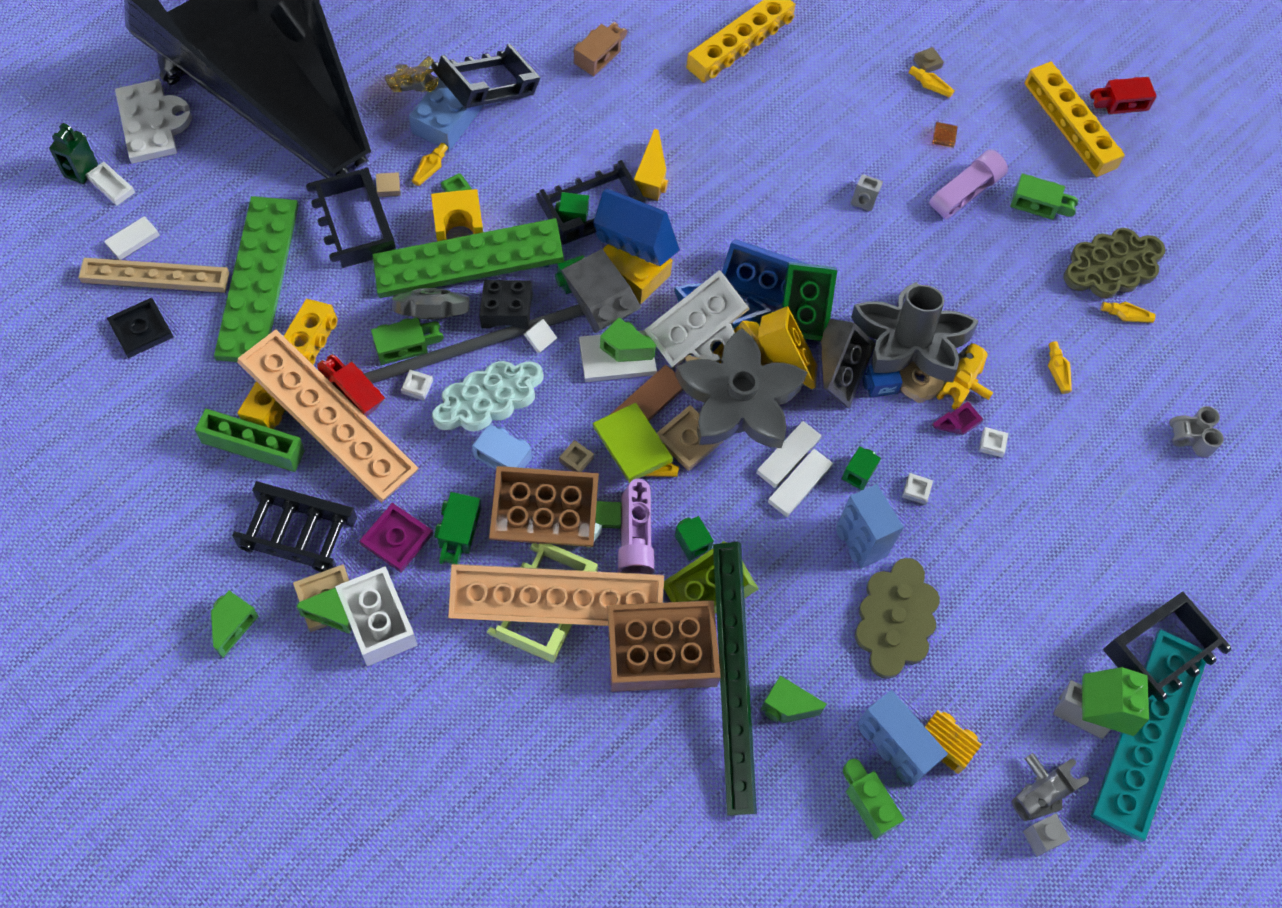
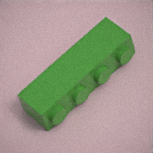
M206 408L195 428V432L202 444L292 472L296 471L305 452L300 437Z

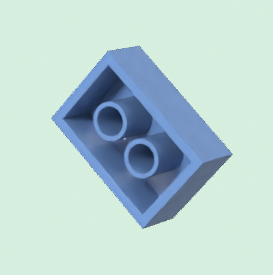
M438 78L409 115L411 133L437 146L441 142L445 143L448 146L447 150L450 151L484 105L465 108Z
M875 484L849 497L837 523L836 531L842 541L845 540L849 547V554L852 560L857 562L862 569L887 557L904 527L878 484Z
M892 689L869 707L857 723L860 726L861 734L867 740L873 741L878 747L879 755L885 761H890L896 768L898 777L903 782H908L911 787L948 755Z

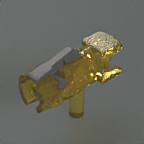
M427 56L415 67H408L407 64H398L395 66L397 70L395 73L387 74L384 77L388 86L394 92L409 90L431 92L438 86L439 78L431 74L434 69L429 67L434 60L430 56Z

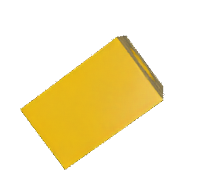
M477 189L431 194L437 241L447 240L446 234L448 231L457 226L469 228L473 234L483 233Z

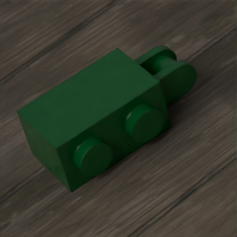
M61 123L59 132L52 135L54 142L49 147V150L63 177L84 185L87 181L85 174L97 167L98 162L88 144L86 136L79 131H74L69 125Z

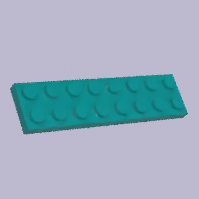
M1160 629L1155 635L1144 668L1157 683H1160L1204 649ZM1203 658L1195 663V666L1200 671L1198 676L1193 678L1186 671L1177 676L1183 684L1182 688L1174 690L1169 683L1162 688L1167 695V699L1163 702H1159L1153 695L1148 698L1149 720L1134 736L1120 732L1090 817L1140 842L1146 840L1206 665Z

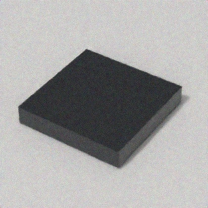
M152 297L107 317L128 358L174 338Z

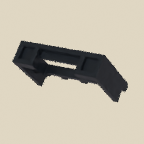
M507 44L505 51H498L497 56L494 57L485 53L482 54V59L474 60L471 56L465 57V62L457 63L454 59L449 60L445 55H441L439 63L433 62L431 64L434 73L465 108L534 95L541 78L511 44ZM504 65L517 81L516 84L489 89L485 82L470 84L460 72Z
M622 160L613 165L614 171L603 175L598 170L595 171L596 178L582 182L580 178H576V185L562 190L560 185L554 187L555 193L547 195L544 189L536 193L537 200L548 220L557 219L562 245L597 232L593 223L594 218L582 222L580 217L565 223L561 221L552 203L561 200L562 192L578 194L619 179L630 198L646 204L644 196Z
M368 168L318 180L306 185L308 192L317 191L318 198L311 201L312 207H322L325 214L324 217H320L317 220L318 225L321 227L328 225L332 234L324 237V243L326 245L335 244L337 252L329 255L331 262L340 261L342 268L373 260V254L396 250L394 238ZM363 187L378 224L381 240L342 250L324 197Z
M1182 591L1115 638L1103 648V651L1118 668L1123 667L1147 675L1148 698L1153 695L1159 702H1163L1167 699V695L1162 689L1165 685L1169 683L1174 690H1179L1183 684L1177 676L1186 671L1191 677L1195 678L1200 674L1199 669L1195 666L1196 662L1203 658L1207 664L1212 665L1217 659L1211 651L1218 647L1222 653L1227 654L1231 651V646ZM1174 612L1205 650L1160 683H1157L1127 648V645Z

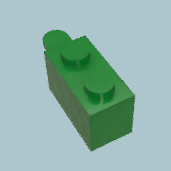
M450 492L449 499L444 500L441 509V515H444L442 523H437L434 535L438 539L439 548H442L439 564L444 565L445 562L459 564L462 553H470L482 509L481 498ZM448 550L456 551V553H449Z

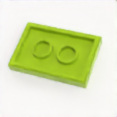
M637 403L593 422L594 430L629 483L673 462V457Z

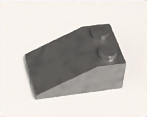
M603 249L561 270L594 333L612 325L619 317L623 319L641 308L631 287Z
M830 319L821 340L824 389L842 405L850 408L875 343L855 323Z

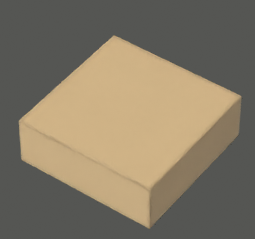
M399 172L376 174L378 197L401 196Z

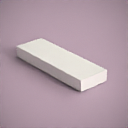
M802 421L786 438L782 449L777 448L758 468L756 474L776 488L820 441L822 435Z
M813 449L773 493L768 503L788 517L829 471L833 462Z

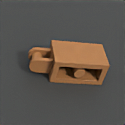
M613 22L608 27L600 24L595 30H591L582 42H578L574 47V64L594 77L621 52V41L626 37L627 29H621L616 22Z

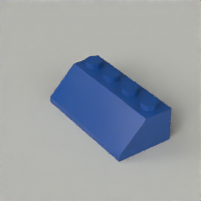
M606 188L603 190L593 222L597 231L596 236L602 243H607L616 249H621L632 256H637L646 262H651L658 266L664 264L680 251L666 211Z
M734 239L730 244L722 273L738 294L745 297L752 295L763 303L781 309L788 262H805Z

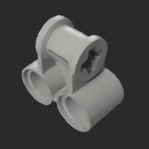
M1204 406L1193 417L1182 415L1170 419L1169 424L1173 428L1174 433L1173 445L1179 447L1192 446L1198 456L1204 458L1211 456L1224 441L1222 433L1213 428L1220 420L1218 411L1213 407Z

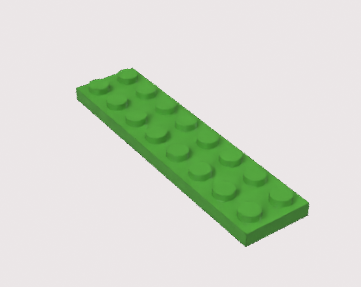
M251 196L214 357L218 361L237 362L241 355L272 332L299 206L297 200Z
M556 218L373 254L379 298L394 296L416 289L435 288L565 262Z

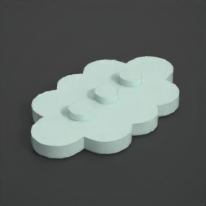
M498 361L489 365L485 371L472 372L465 377L463 382L451 384L442 392L443 403L438 405L432 412L433 422L441 430H452L462 426L469 431H479L489 426L492 420L507 419L512 415L514 409L527 407L534 401V388L543 381V370L535 362H523L514 366L510 362Z

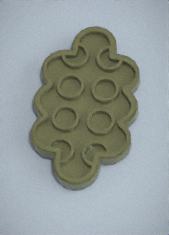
M1118 228L1112 235L1098 234L1091 243L1080 242L1074 247L1071 252L1072 263L1068 265L1064 272V281L1074 290L1083 291L1090 289L1096 296L1105 299L1112 298L1118 291L1132 292L1139 283L1147 284L1154 281L1159 273L1157 262L1165 254V245L1155 236L1146 235L1139 237L1128 228Z
M912 558L898 560L891 572L880 571L872 575L867 583L868 596L863 599L859 606V614L862 621L855 630L856 642L863 650L870 652L869 664L871 670L877 676L885 679L896 677L902 671L905 663H920L929 651L927 638L936 629V620L932 614L940 604V597L933 586L924 583L925 571L923 566Z

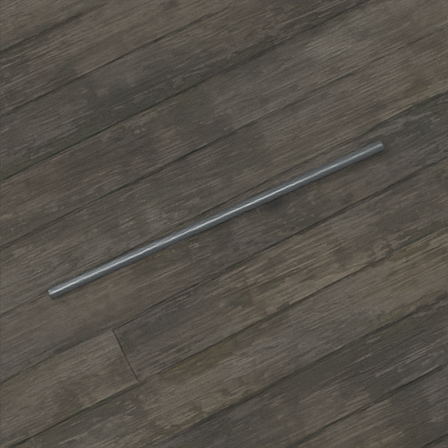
M578 304L530 320L529 329L541 319H544L548 326H552L583 316L584 313ZM510 326L364 373V375L373 384L407 373L409 370H416L521 336L528 329Z

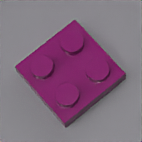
M391 503L359 542L364 548L402 573L431 538L433 530L394 503Z

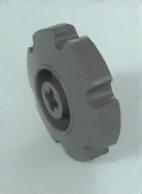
M416 289L396 294L392 298L393 312L420 319H443L467 313L469 310V296L445 289Z

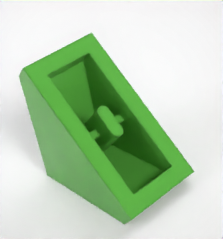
M336 588L300 601L297 605L301 616L350 634L352 628Z

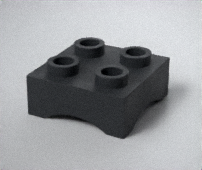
M484 280L479 313L481 328L509 325L520 329H529L530 307L533 297L531 281Z

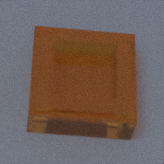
M936 122L932 144L954 148L958 126Z

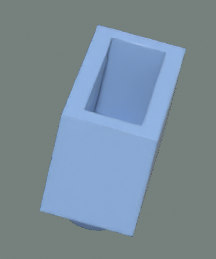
M491 424L485 428L472 446L474 457L495 470L497 466L525 468L532 459L531 447L526 441L520 438L516 439L510 436L504 428L500 426L495 427Z

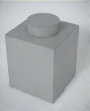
M1057 814L1043 819L1023 831L1036 857L1071 840Z

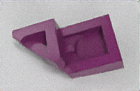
M967 401L952 413H946L935 421L932 426L938 430L964 435L981 424L983 418Z

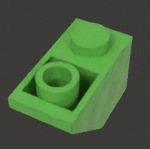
M620 317L600 336V349L617 362L652 360L655 357L656 344L649 336L638 332L633 324L625 322Z

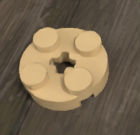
M911 362L906 368L900 370L903 382L900 388L901 392L918 403H923L936 397L945 382L929 376L915 362ZM915 374L918 376L924 375V381L917 380Z

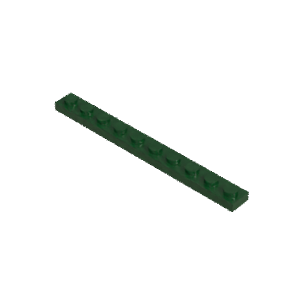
M737 541L713 544L727 815L730 816L757 814L741 543Z

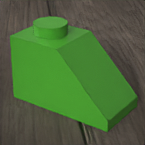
M230 590L215 601L211 610L213 647L222 658L225 657L259 617L254 607Z
M779 676L764 701L761 710L765 711L764 714L775 722L788 723L820 716L827 704L784 677Z

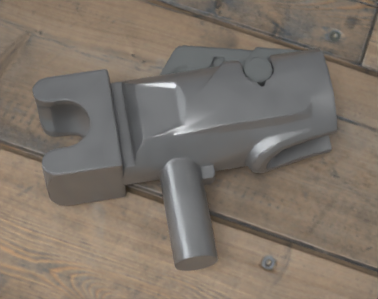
M1032 753L1024 759L1037 776L1035 778L1036 782L1032 785L1027 784L1012 800V805L1024 821H1030L1058 812L1063 808L1062 799L1088 783L1089 779L1086 776L1079 779L1071 776L1070 769L1076 764L1074 759L1068 760L1048 774L1035 754Z

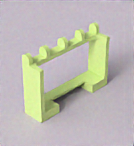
M532 543L530 547L531 550L537 552L532 565L523 562L520 566L522 568H538L543 557L546 556L576 570L598 571L597 563L555 545ZM503 621L501 626L498 625L496 629L489 627L487 634L554 663L573 624H559L558 628H555L547 646L508 630L507 628L511 621Z

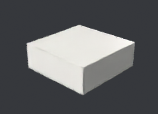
M544 319L539 320L523 334L537 353H540L557 339Z
M409 370L402 385L401 394L425 400L433 382V376Z
M984 427L979 452L1002 458L1006 450L1008 433Z
M909 473L902 498L926 505L933 480Z

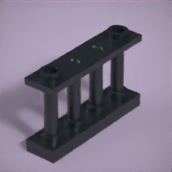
M256 481L252 491L259 504L246 534L234 531L232 535L238 548L246 552H253L255 550L309 565L318 572L337 567L334 559L330 558L341 528L345 527V525L354 527L357 520L354 508ZM272 505L282 507L283 512L271 540L257 538L256 536L268 508ZM293 513H305L308 517L295 548L282 545V539ZM323 518L330 520L332 525L320 555L305 551L317 520Z

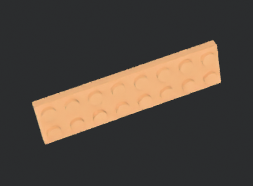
M276 329L238 358L237 363L381 503L418 471L419 468Z
M452 564L448 618L608 626V605L663 603L664 575Z

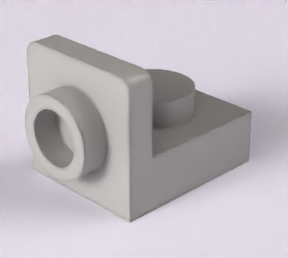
M862 174L856 186L851 204L872 211L883 181Z

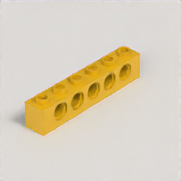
M762 0L689 52L686 68L703 83L711 78H715L720 71L730 67L735 60L745 56L753 47L759 46L768 36L774 35L785 24L788 25L794 18L796 4L791 0Z
M1052 61L1030 69L1024 84L1095 177L1117 169L1125 154L1111 138L1108 131L1100 124L1097 117L1089 110L1085 102L1075 92L1072 85L1064 78L1060 70Z
M306 298L284 334V337L312 365H314L321 348L325 346L329 334L337 325L338 319L333 306ZM256 381L237 414L242 420L274 429L281 422L285 409Z

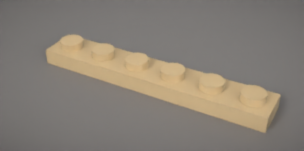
M84 258L79 274L81 283L225 293L229 277L227 267Z

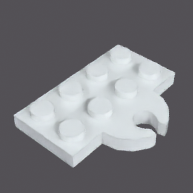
M160 79L116 88L115 92L131 163L176 154L174 135L182 133L192 121L188 103L178 96H164ZM179 111H185L182 115H175Z
M719 270L648 326L645 332L654 341L656 347L672 368L685 360L684 357L691 356L692 354L700 359L719 362L721 357L712 352V345L717 341H721L725 347L730 337L735 334L731 323L750 308Z

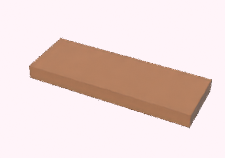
M665 365L612 413L637 403L647 420L650 421L681 393L683 388L680 386L675 372Z

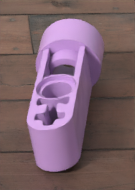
M989 149L972 162L971 166L940 189L931 198L929 205L943 218L948 219L984 189L994 185L1008 172L1006 161L995 150Z
M642 479L632 480L621 496V548L618 550V572L654 573V549L651 547V490L649 484ZM633 515H636L639 520L635 519Z

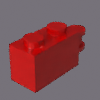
M1149 77L1108 80L1105 88H1097L1090 93L1091 99H1094V107L1106 108L1108 114L1149 111L1157 97Z
M331 354L327 357L326 361L322 360L317 364L318 370L366 417L374 412L384 401L385 397L380 393L379 389L369 381L353 362L345 366L337 356Z

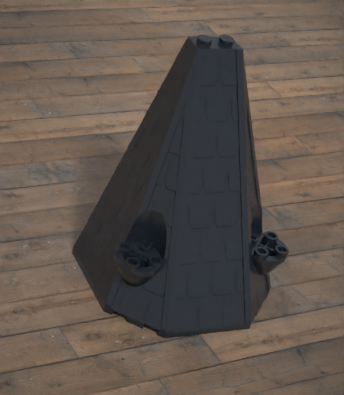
M124 0L126 28L134 37L157 53L161 71L160 77L169 86L176 84L181 79V76L187 74L200 86L325 178L349 173L348 169L355 165L359 168L369 161L367 158H369L371 149L319 0H189L166 12L159 0Z

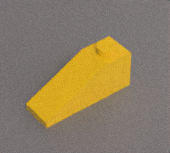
M654 128L634 181L644 197L658 201L661 192H666L669 180L665 179L666 165L659 130Z

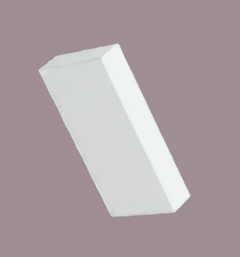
M102 162L85 174L87 179L116 206L135 193L133 187L105 162Z
M144 216L104 242L119 260H122L160 235Z

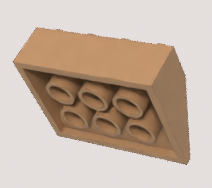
M497 466L489 540L593 547L599 473Z
M714 601L608 605L611 692L718 686L721 677Z

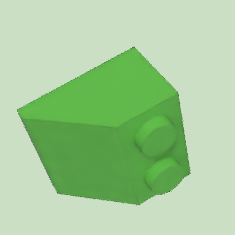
M1123 667L1085 673L1082 676V720L1134 736L1149 720L1147 675Z

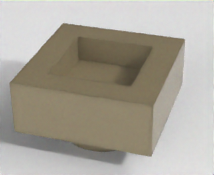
M933 47L915 53L913 58L918 67L925 70V72L940 69L944 63Z
M574 440L560 455L559 462L571 471L582 472L593 460L594 453Z

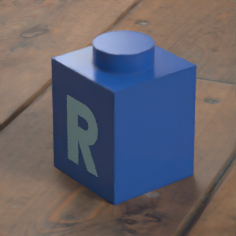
M872 365L868 366L866 374L863 375V386L865 389H868L870 398L898 394L903 383L900 371L874 373Z

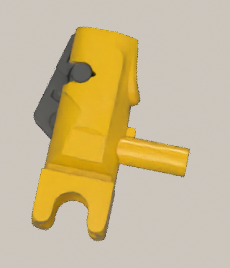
M971 343L958 354L959 363L953 383L946 381L937 395L938 400H941L944 395H951L954 399L953 409L961 406L970 392L969 389L987 400L993 394L992 391L979 384L978 379H976L978 374L983 372L988 353L979 345Z

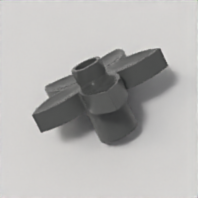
M917 282L907 286L900 293L896 306L878 301L863 302L854 305L851 316L854 323L867 336L877 340L872 355L874 373L897 372L906 368L911 362H915L929 376L952 383L959 363L956 348L963 346L971 339L979 320L957 311H942L945 302L942 293L932 286L920 285Z
M742 328L733 334L725 344L721 364L708 359L690 360L676 366L675 376L683 390L694 399L705 403L702 406L698 419L697 435L699 445L715 444L728 439L734 433L745 431L756 442L781 449L787 426L784 412L779 405L792 400L799 393L807 375L806 371L787 363H770L762 366L761 353L757 343Z

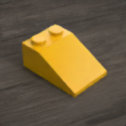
M609 244L603 248L606 255L631 287L639 304H642L671 276L673 262L671 258L661 266H658L651 262H646L637 256H632L621 249H616Z
M787 306L762 316L760 326L758 327L759 334L756 338L760 350L765 351L768 358L774 363H787L806 371L807 375L803 384L810 389L816 388L818 365L789 307Z

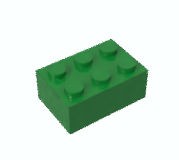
M788 262L782 308L789 307L804 339L821 341L823 332L831 318L838 270L830 266Z

